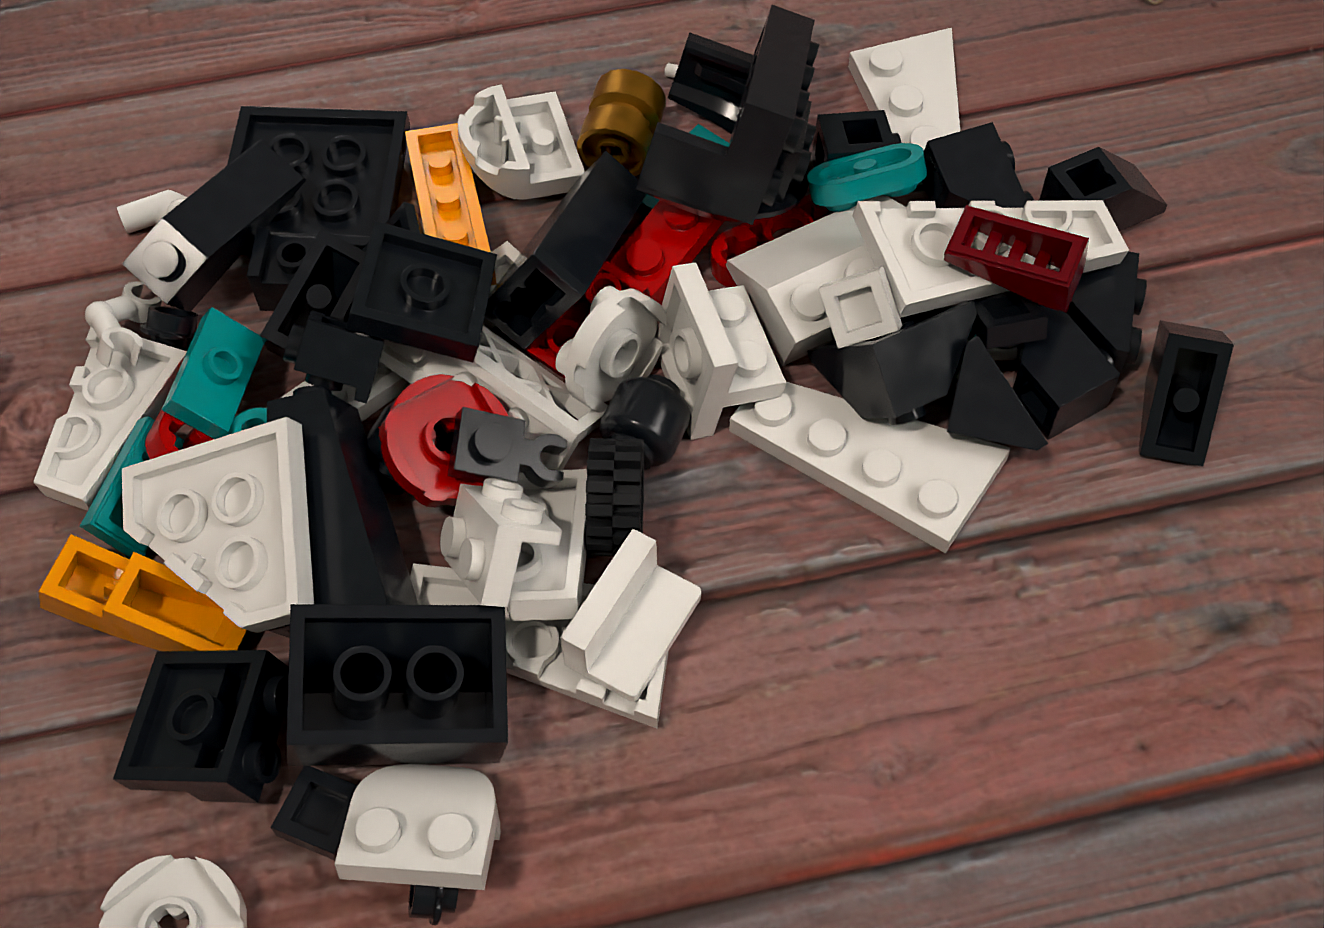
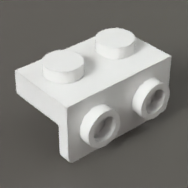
M488 478L484 480L483 486L460 484L453 517H447L442 527L440 547L444 559L481 605L508 607L522 542L559 545L562 530L544 513V507L534 503L523 493L521 485L507 480Z

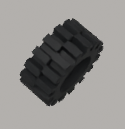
M590 438L585 504L587 555L614 557L632 529L643 534V439Z

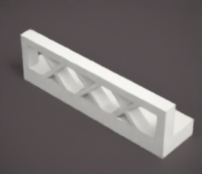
M484 325L473 363L385 340L379 360L410 384L422 378L438 374L454 376L452 380L462 381L470 386L477 383L495 395L509 417L526 420L524 438L535 440L543 434H556L565 438L568 441L567 448L559 455L541 452V461L550 470H563L578 443L599 427L602 416L605 411H595L572 397L563 381Z

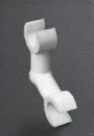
M129 282L125 285L122 296L106 301L93 302L85 310L87 323L94 329L100 339L96 353L97 360L107 368L110 365L113 351L125 354L135 367L138 363L143 344L142 339L137 333L122 328L118 322L129 319L137 323L147 322L148 307L161 306L162 300L159 297L149 300L140 298L144 286L142 282Z

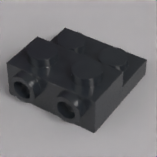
M268 650L157 651L113 780L130 790L186 791L201 801L259 803L264 784L273 782L278 776L281 767V753L276 742L283 719L287 717L289 667Z

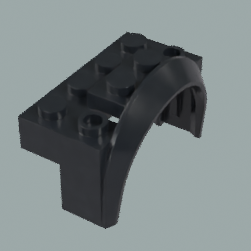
M771 5L753 55L690 32L668 99L714 122L732 134L729 146L721 145L658 122L635 190L699 216L720 221L745 222L753 225L754 220L781 215L795 208L804 198L808 188L807 168L812 155L809 149L816 132V126L808 123L812 101L808 100L810 92H807L815 67L812 66L820 45L811 41L815 20Z

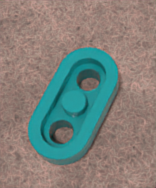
M899 143L824 162L814 167L807 175L811 199L816 205L824 206L829 211L839 212L855 207L857 202L881 195L898 197L909 194L927 176L924 151L921 146L916 144Z

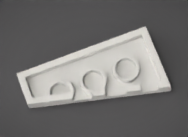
M1103 200L1027 201L1024 208H1001L995 205V201H970L968 205L1089 238L1083 273L1120 264L1129 251ZM880 201L857 202L852 216L876 268L884 267L900 318L1009 291L944 261V252L964 208H936L935 201H909L907 208H881ZM978 232L972 248L983 250L989 236ZM1002 243L997 255L1008 257L1012 247ZM1026 254L1023 262L1034 264L1036 258ZM1053 265L1049 266V269L1055 270L1058 272L1060 270L1059 268Z
M786 382L781 397L740 404L731 416L729 425L731 433L944 553L947 552L1007 461L1011 449L979 438L947 432L945 428L918 420L899 425H890L888 418H861L844 398L790 382Z
M413 563L410 579L419 605H481L452 568ZM583 583L581 606L594 588V584ZM505 607L507 673L653 728H658L668 652L639 699L629 701L565 666L560 637L572 619L511 621Z

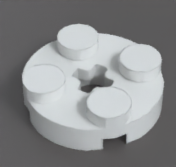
M607 286L600 290L592 301L590 314L578 329L575 337L568 340L561 347L556 357V369L565 375V385L569 394L595 411H606L608 405L604 402L612 399L621 382L632 377L647 378L653 370L663 346V342L655 338L657 321L666 326V313L662 305L636 289L630 288L620 291L613 286Z
M172 855L157 856L137 864L113 884L100 907L104 915L100 921L99 928H161L158 922L168 914L176 920L183 919L188 915L189 925L186 928H248L247 909L236 885L222 869L211 861L195 857L197 860L190 858L174 859Z

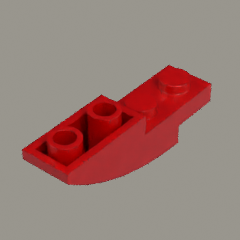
M659 200L611 261L604 262L585 294L526 348L527 353L565 379V375L556 369L555 361L557 354L568 340L575 337L578 329L590 314L592 301L600 290L607 286H613L620 291L630 288L636 289L662 305L672 266L691 263L724 221L699 216Z

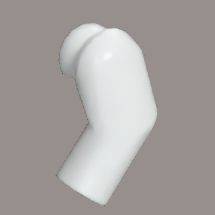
M166 190L118 206L117 210L127 234L156 225L162 217L187 197L172 190Z

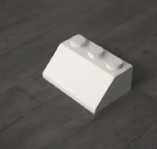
M886 195L861 200L880 201L881 208H907ZM855 207L845 211L834 212L731 258L726 262V267L736 285H744L771 349L781 367L808 355L807 350L835 339L818 288L823 284L876 268L852 216Z

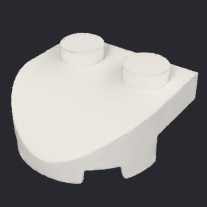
M502 84L496 85L477 93L474 105L464 115H459L458 140L466 160L487 186L503 196L526 200L567 193L585 172L556 92L506 99Z
M393 765L378 769L369 774L359 783L350 802L335 860L339 879L485 890L494 840H500L501 833L492 783L479 771L463 767L440 765Z

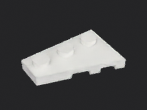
M952 28L850 52L848 68L869 111L885 110L891 132L900 135L901 143L919 145L924 151L927 141L960 132Z
M90 327L86 341L91 349L85 365L75 367L69 384L74 391V395L68 412L56 419L33 482L39 490L49 498L88 511L137 420L147 416L154 420L157 418L187 351L141 338L143 344L136 367L131 364L125 354L113 351L110 365L107 368L97 360L96 353L100 339L94 329Z
M587 469L558 470L564 472L563 480L551 488L538 487L528 481L524 473L519 472L517 484L523 487V493L534 503L544 507V513L562 530L559 545L522 542L508 607H506L511 621L573 619L580 609L587 555L585 536Z

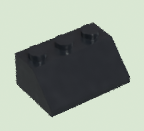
M290 605L287 766L500 763L508 744L505 607L486 605Z

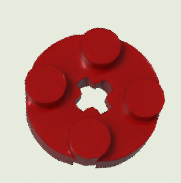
M432 375L409 385L394 401L379 428L381 451L390 474L405 491L412 494L420 504L426 507L456 506L460 484L483 486V483L447 476L450 455L446 451H439L434 445L433 440L437 437L434 427L441 425L446 433L454 432L456 414L462 407L508 416L503 405L488 389L477 383L470 386L462 381L452 380L454 376Z

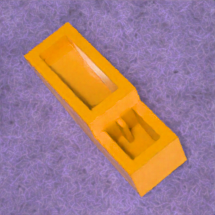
M72 534L69 536L38 591L41 609L120 639L159 651L238 650L247 632L246 629L238 627L223 614L224 609L206 594L194 590L166 565L135 552L128 559Z

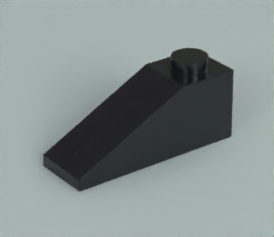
M260 139L162 217L124 260L122 265L167 305L192 311L255 240L257 227L265 228L307 180Z

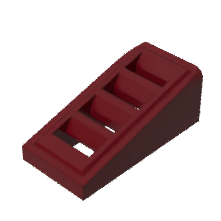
M966 205L944 252V261L1042 306L1066 313L1085 267L1089 238ZM978 232L989 236L983 250L972 248ZM1002 243L1012 247L1008 257L997 255ZM1026 254L1036 258L1034 264L1023 262ZM1053 265L1059 268L1060 270L1059 272L1049 269V266Z

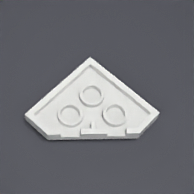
M284 417L122 468L123 530L138 543L148 546L165 560L163 564L194 590L206 594L224 609L223 614L238 627L258 633L290 624L291 604H314L302 424Z

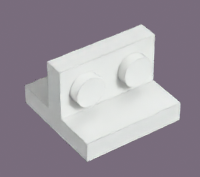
M696 262L672 266L662 302V307L666 313V326L657 321L655 338L663 342L658 358L666 378L673 381L679 387L680 395L689 406L691 420L686 431L690 440L714 435L723 407L781 397L786 380L744 285L708 291Z

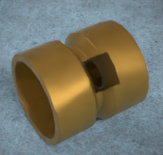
M629 69L610 70L601 75L589 104V113L584 119L577 140V152L582 161L590 167L607 151L634 176L639 175L657 123H661L666 107V95L661 86L651 77Z

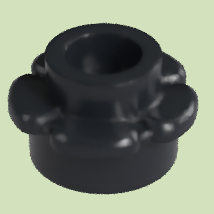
M150 306L148 307L147 322L140 325V331L151 336V341L186 351L188 340L192 341L196 332L198 314L174 307Z
M410 885L409 918L429 919L431 925H438L442 912H455L459 888Z

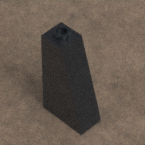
M605 151L575 182L490 292L485 317L523 350L585 294L647 195L635 190L638 179Z
M321 386L300 387L293 391L292 396L267 401V423L288 417L302 424L314 604L419 605L375 462L368 447L366 433L358 408L335 396L328 388ZM290 624L267 630L290 638Z

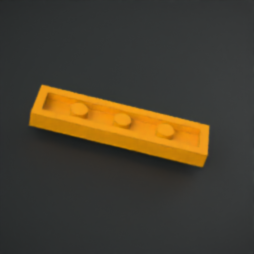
M458 123L405 131L424 234L491 252L471 166L466 160L459 144ZM495 269L491 285H497Z

